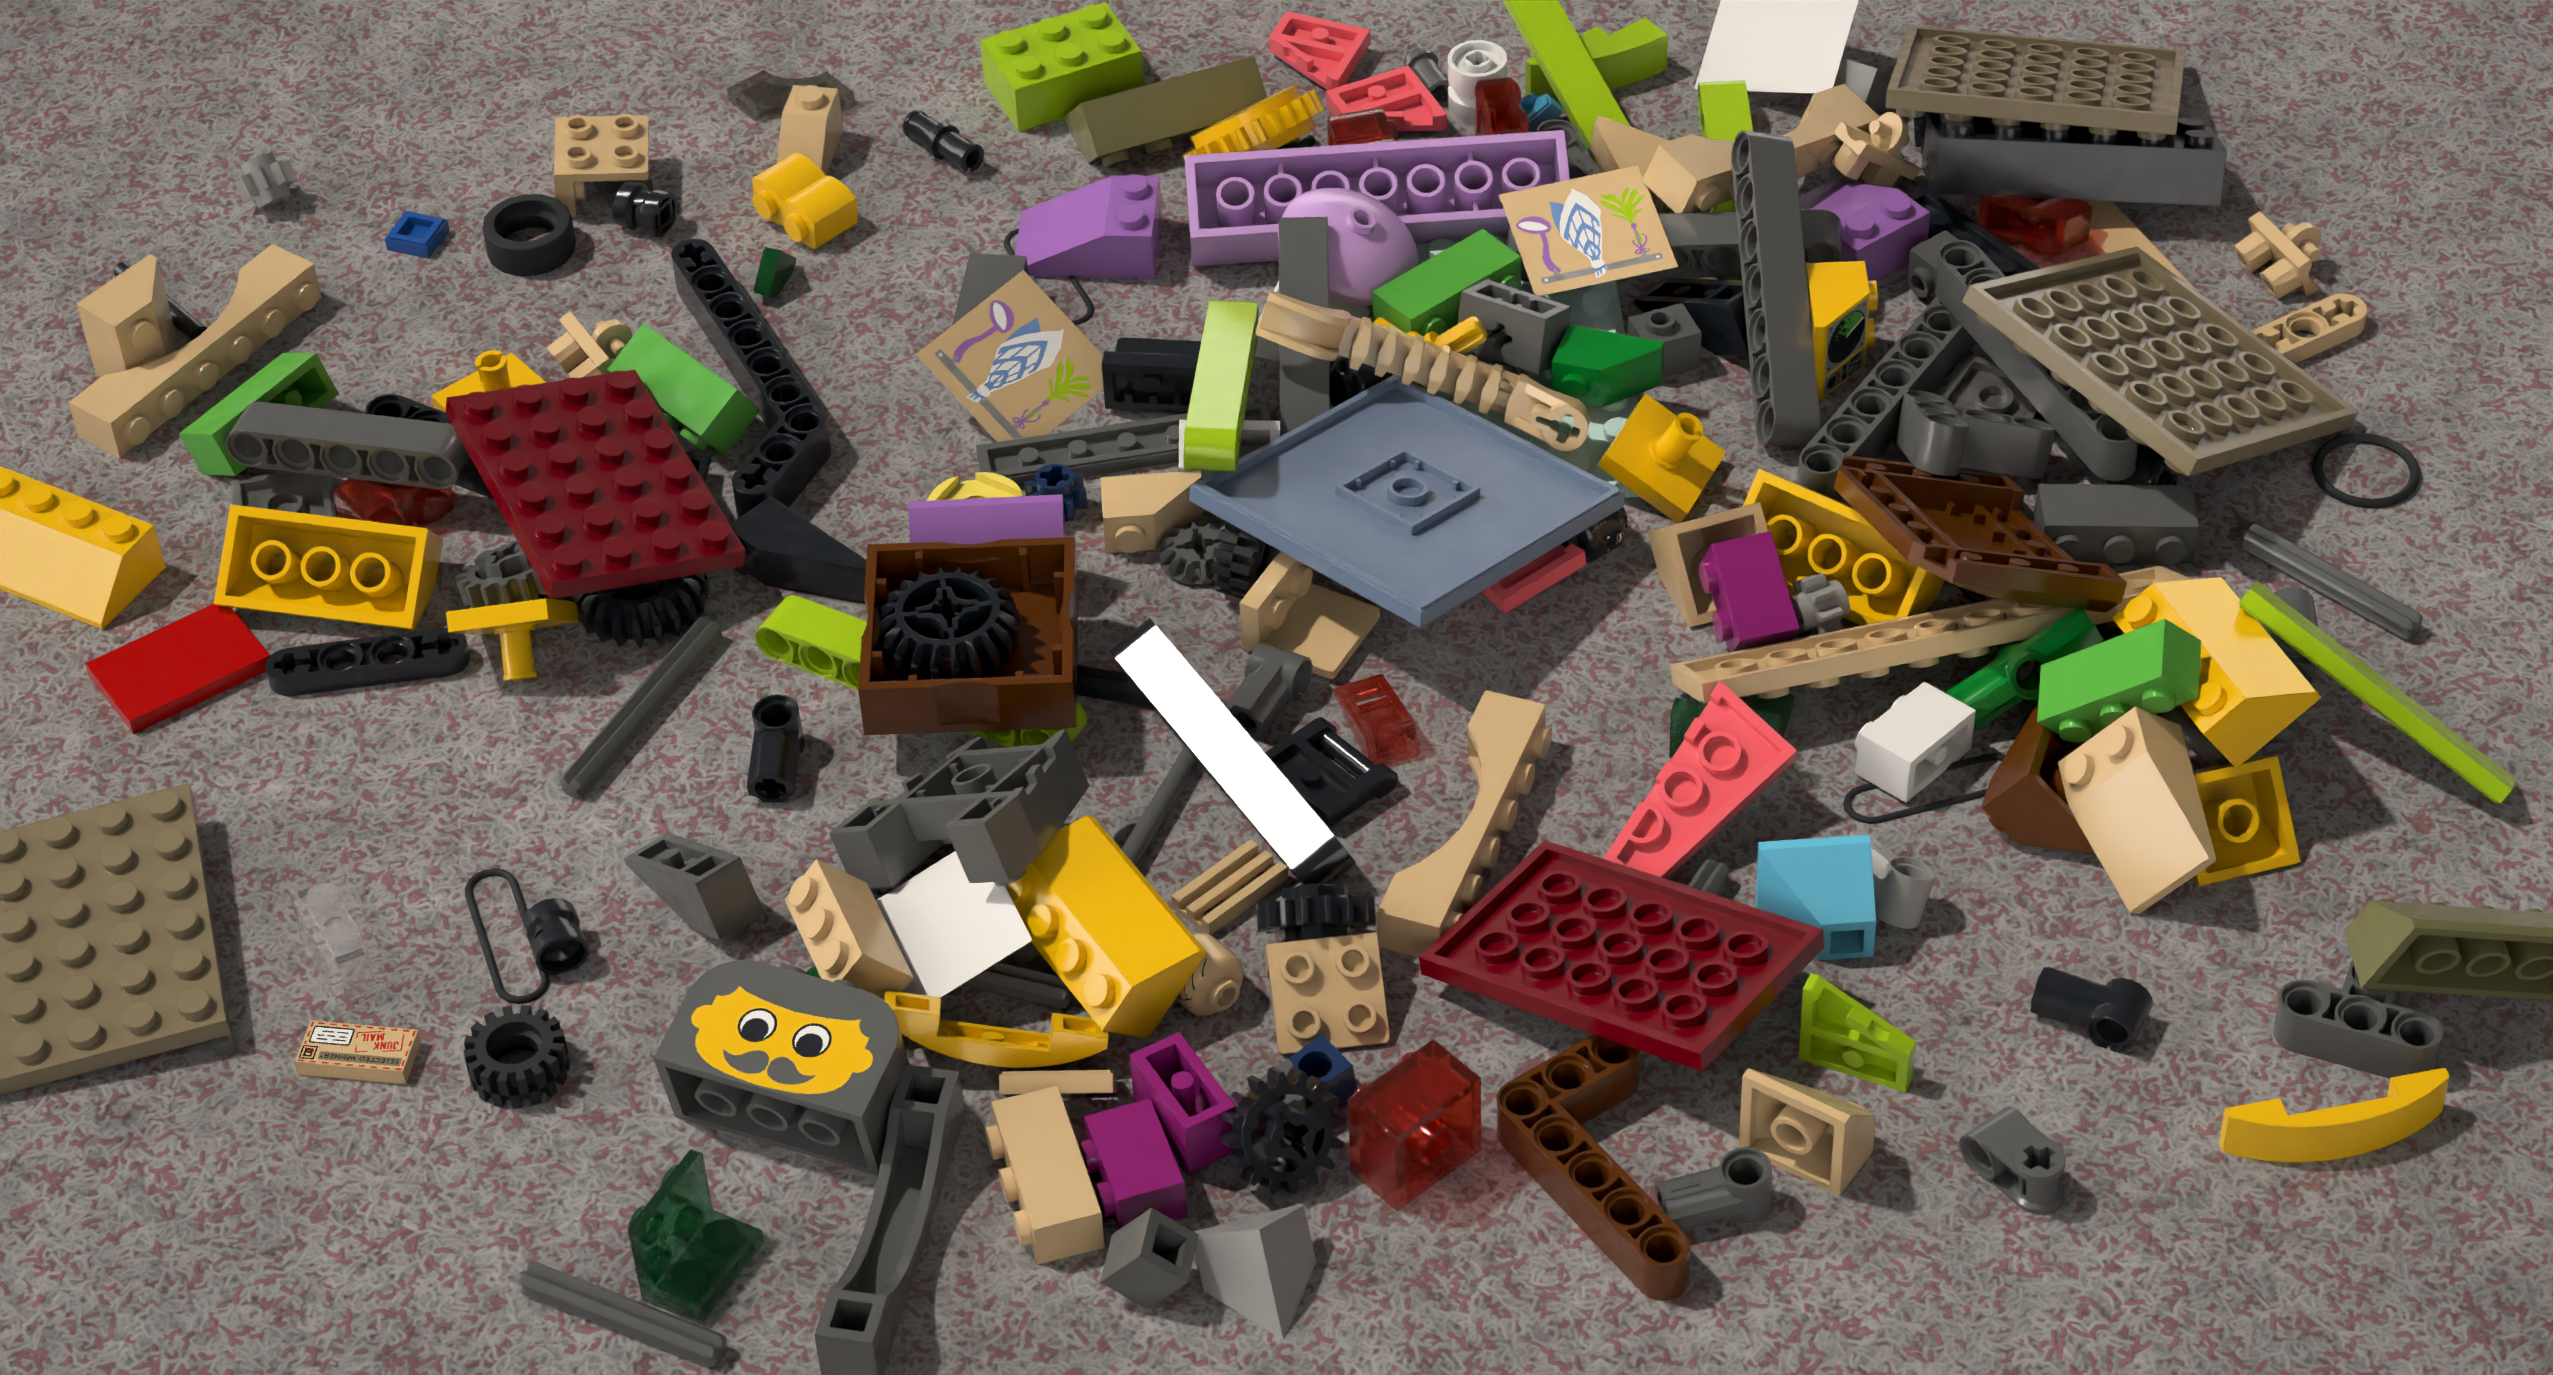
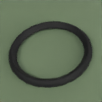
M2350 433L2335 437L2318 449L2312 463V472L2320 488L2332 498L2355 507L2384 508L2396 505L2409 498L2415 492L2420 482L2421 471L2418 461L2413 454L2402 444L2377 434ZM2371 443L2386 447L2401 456L2408 465L2410 479L2401 491L2392 496L2373 499L2361 498L2346 494L2330 484L2323 472V462L2332 450L2342 445Z

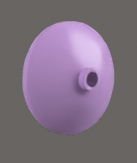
M1343 188L1311 190L1296 197L1288 205L1282 218L1328 217L1329 297L1338 301L1356 305H1373L1372 291L1418 266V250L1408 228L1390 208L1366 194Z

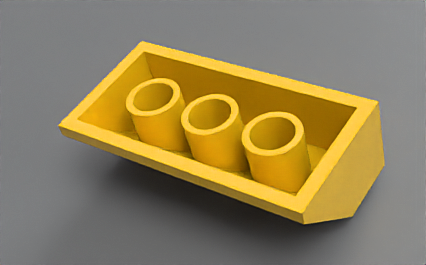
M0 466L1 590L103 630L166 567L153 524Z
M1758 469L1743 506L1761 502L1767 529L1772 533L1790 595L1796 594L1793 582L1814 574L1824 573L1827 582L1832 580L1839 581L1847 593L1850 603V614L1844 618L1861 626L1922 614L1938 597L1945 580L1907 561L1853 507L1785 478Z
M230 504L214 604L216 606L415 630L436 586L443 539L428 528Z
M2222 577L2152 583L2112 618L2124 634L2162 619H2167L2201 640L2198 698L2180 705L2205 737L2236 769L2322 698L2259 621L2239 607L2240 598Z
M1086 815L1059 829L1043 853L1024 868V876L1011 884L1005 885L1033 940L1031 943L1101 1030L1147 1038L1151 1036L1183 989L1188 978L1194 973L1207 954V951L1096 818Z

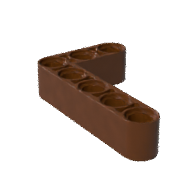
M1593 1034L1510 1080L1499 1089L1497 1094V1139L1508 1153L1644 1295L1658 1301L1672 1300L1684 1293L1689 1284L1690 1242L1688 1237L1581 1126L1628 1099L1636 1092L1639 1086L1640 1050Z

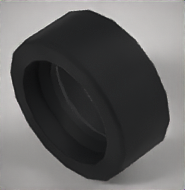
M523 194L511 197L495 205L484 217L482 231L488 258L491 265L503 273L514 276L541 275L552 272L564 265L574 254L576 239L572 216L568 207L557 198L543 194ZM526 228L553 230L548 235L529 242H515L506 239L507 236Z

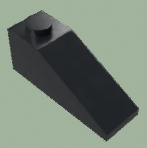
M1664 279L1633 300L1635 306L1644 312L1683 303L1702 332V347L1716 355L1738 356L1741 360L1749 359L1742 280Z
M768 497L730 524L746 550L744 567L734 568L738 573L742 575L749 574L767 586L865 604L866 559L773 497Z

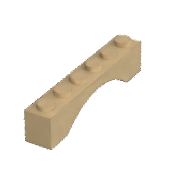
M1845 84L1814 93L1798 127L1783 135L1789 136L1793 141L1797 179L1807 173L1834 166L1831 161L1844 143L1833 133L1841 121L1871 134L1869 131L1870 123L1880 117ZM1689 134L1659 144L1642 182L1675 213L1706 211L1714 205L1735 200L1731 165V152L1734 142Z
M271 244L239 269L237 286L229 304L218 319L200 336L182 348L156 361L129 370L103 375L69 401L78 437L119 458L136 445L142 444L152 432L167 420L176 417L186 405L201 393L210 390L220 378L238 364L244 363L254 351L269 339L278 336L288 324L303 312L309 311L315 306L322 296L314 263Z
M1488 690L1484 691L1468 724V762L1479 785V792L1474 807L1462 827L1440 849L1419 863L1395 873L1377 910V936L1380 948L1419 957L1464 915L1463 913L1467 906L1473 907L1478 902L1483 884L1482 873L1485 868L1493 869L1497 862L1500 851L1499 837L1502 830L1510 832L1514 826L1518 811L1517 799L1519 794L1528 795L1531 790L1535 776L1534 763L1536 758L1544 759L1548 754L1552 740V728L1545 727L1546 704Z

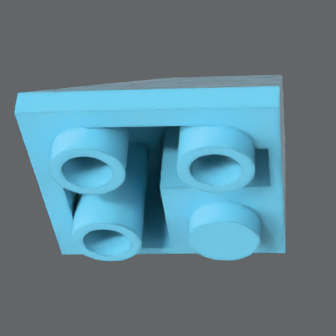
M1836 836L1758 842L1755 908L1823 929L1825 948L1815 957L1818 961L1874 957L1876 910L1870 836Z

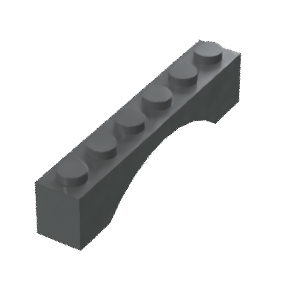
M906 1064L890 1105L880 1170L865 1227L847 1269L838 1282L829 1289L814 1334L821 1375L884 1374L965 1118L960 1071Z

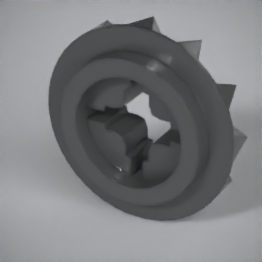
M1192 521L1186 530L1173 527L1171 536L1161 539L1159 561L1164 572L1171 578L1186 584L1203 585L1212 583L1211 579L1214 574L1211 573V565L1216 561V558L1213 557L1214 548H1218L1220 543L1217 539L1219 532H1224L1225 528L1218 530L1213 521L1205 527H1198ZM1195 545L1203 547V550L1206 552L1204 553V559H1200L1199 554H1196V551L1193 549Z

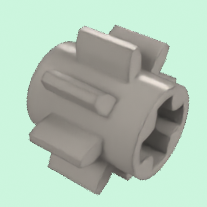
M266 153L250 159L240 166L244 175L239 177L240 180L236 181L235 185L244 203L250 200L256 201L258 208L261 210L281 203L292 196L288 187L292 186V182L297 181V178L289 160L276 161L273 153Z
M1821 573L1792 583L1796 594L1791 595L1790 598L1799 625L1798 633L1809 631L1810 636L1843 630L1839 619L1850 614V603L1847 593L1839 581L1832 580L1827 582L1825 574Z

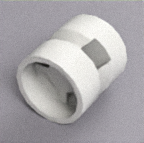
M1471 40L1460 43L1451 49L1448 54L1449 114L1454 120L1470 126H1486L1496 123L1504 117L1507 112V53L1501 46L1489 41Z

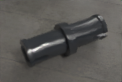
M913 110L906 116L902 127L903 133L907 137L913 138L926 146L930 155L940 160L946 158L965 172H973L982 164L984 160V149L982 146L961 136L960 131L954 125L948 122L940 123L922 110Z

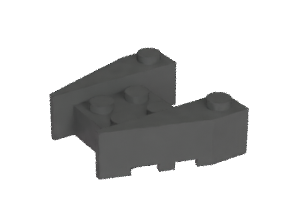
M1059 730L1042 745L988 749L983 736L975 737L947 754L946 758L948 761L926 779L923 778L922 774L916 773L901 782L905 790L903 794L888 800L876 797L863 805L829 833L846 873L867 882L870 889L878 888L879 892H889L908 881L907 874L943 844L952 843L969 883L994 882L996 886H1005L1019 880L1025 874L1024 868L1043 853L1089 788V783L1066 730Z

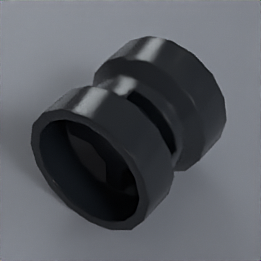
M628 180L623 183L615 196L613 204L614 221L617 225L629 229H635L639 226L646 234L662 238L675 222L678 209L677 198L671 192L661 189L649 191L645 184Z
M560 898L546 899L534 904L523 918V927L528 940L532 944V954L539 970L548 975H557L578 969L585 963L589 955V946L584 933L580 929V920L573 904Z

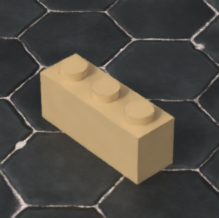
M816 859L806 873L793 883L788 896L784 900L821 979L832 982L835 980L849 981L861 990L873 993L883 1000L885 990L903 992L914 977L867 882Z
M1058 1085L991 1101L994 1125L985 1127V1135L992 1160L1002 1158L1005 1168L999 1169V1178L1006 1203L1017 1201L1020 1210L1013 1212L1014 1226L1020 1246L1031 1244L1037 1265L1105 1248L1102 1213Z

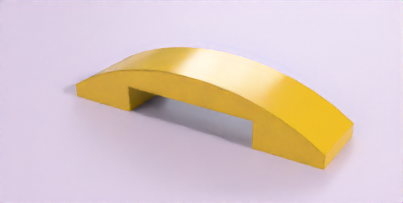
M885 990L884 1001L893 1010L901 1034L933 1051L967 1062L1009 1068L1053 1066L1092 1056L1106 1050L1108 1046V1032L1102 1031L1093 1018L1052 1013L1048 1034L940 1019V997Z
M2446 1068L2391 1077L2387 1097L2292 1115L2287 1114L2280 1098L2228 1107L2224 1109L2219 1145L2224 1153L2276 1162L2327 1161L2368 1153L2398 1142L2433 1121L2443 1111L2450 1076Z

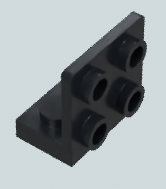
M1119 338L1116 350L1104 351L1102 359L1105 409L1188 413L1201 341Z

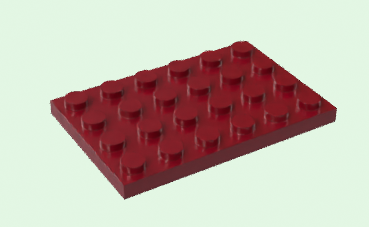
M636 370L613 371L608 374L566 378L561 381L519 385L513 388L472 392L466 395L447 397L446 415L550 599L744 567L746 550Z
M1544 840L1419 956L1421 975L1703 1072L1825 948L1823 929Z

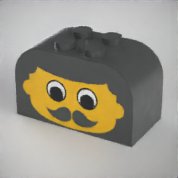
M755 960L727 962L710 969L699 977L686 994L653 1058L675 1117L878 1175L880 1170L890 1105L906 1064L910 1065L897 1018L891 1007L883 999L873 993L861 990L858 986L846 980H835L832 982L810 976L804 970L795 966L786 965L778 967Z

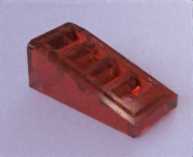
M1383 674L1333 688L1335 698L1363 755L1377 765L1383 763L1388 765L1419 756L1420 749L1415 722ZM1380 697V699L1374 700L1358 706L1356 705V703Z

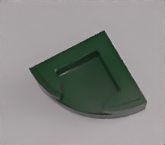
M765 247L754 285V293L769 297L779 295L793 273L797 258L781 250Z

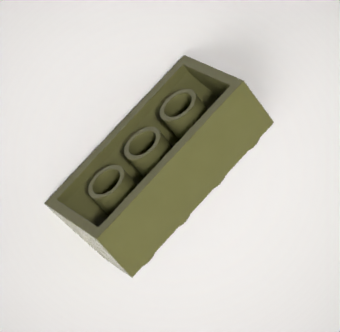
M1254 55L1080 103L1063 117V120L1087 162L1092 163L1102 160L1103 167H1109L1130 160L1128 152L1145 148L1147 155L1156 154L1172 149V140L1188 136L1190 143H1193L1190 137L1267 98Z
M2379 899L2370 901L2345 930L2361 989L2553 1000V913H2545L2539 909L2516 911L2494 909L2491 906H2477L2473 908L2445 906V904L2440 902L2415 904L2395 902L2392 899Z

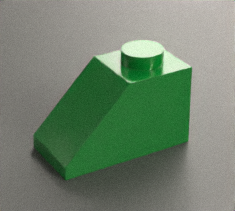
M1568 324L1552 361V390L1576 398L1583 402L1585 406L1602 408L1661 386L1664 368V342Z

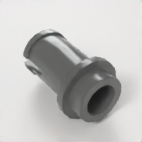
M1416 48L1410 51L1404 59V67L1410 66L1437 102L1448 99V79L1438 67V58L1435 53L1425 48Z

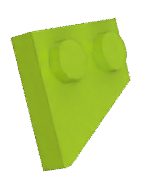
M1810 973L1802 993L1798 1059L1906 1093L1914 1074L1916 1041L1821 976Z

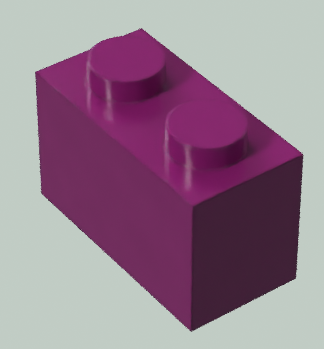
M1771 531L1712 543L1702 559V563L1699 564V577L1705 593H1712L1717 610L1713 612L1714 630L1718 640L1726 642L1728 652L1792 640L1799 630V625Z
M1180 1032L1130 1054L1133 1099L1135 1102L1151 1099L1170 1148L1188 1174L1229 1156L1236 1150L1220 1143V1136L1232 1132L1233 1125L1221 1119L1222 1113H1236V1106Z
M1150 1098L1084 1116L1087 1140L1078 1142V1146L1088 1175L1096 1173L1100 1183L1095 1184V1192L1104 1218L1113 1215L1118 1229H1121L1150 1208L1157 1210L1174 1221L1187 1217L1185 1182Z

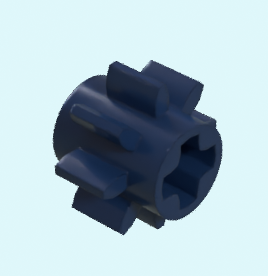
M1048 464L1038 469L1036 481H1025L1026 496L1063 494L1065 522L1075 520L1076 508L1085 509L1088 506L1083 474L1077 473L1073 475L1072 470L1066 465Z

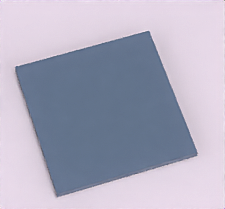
M1394 374L1238 459L1236 472L1216 471L1190 486L1189 498L1190 502L1421 628L1624 507L1625 492L1436 394L1428 393L1427 389L1413 382L1409 386L1402 384V377Z

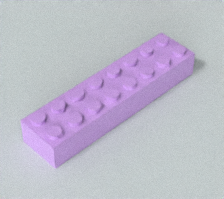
M1564 130L1185 155L1192 267L1279 261V218H1282L1286 208L1296 197L1305 192L1321 188L1349 189L1380 201L1402 220L1410 231L1416 247L1417 244H1430V242L1439 238H1447L1454 242H1459L1481 229L1502 239L1508 238L1510 225L1499 194L1570 180Z

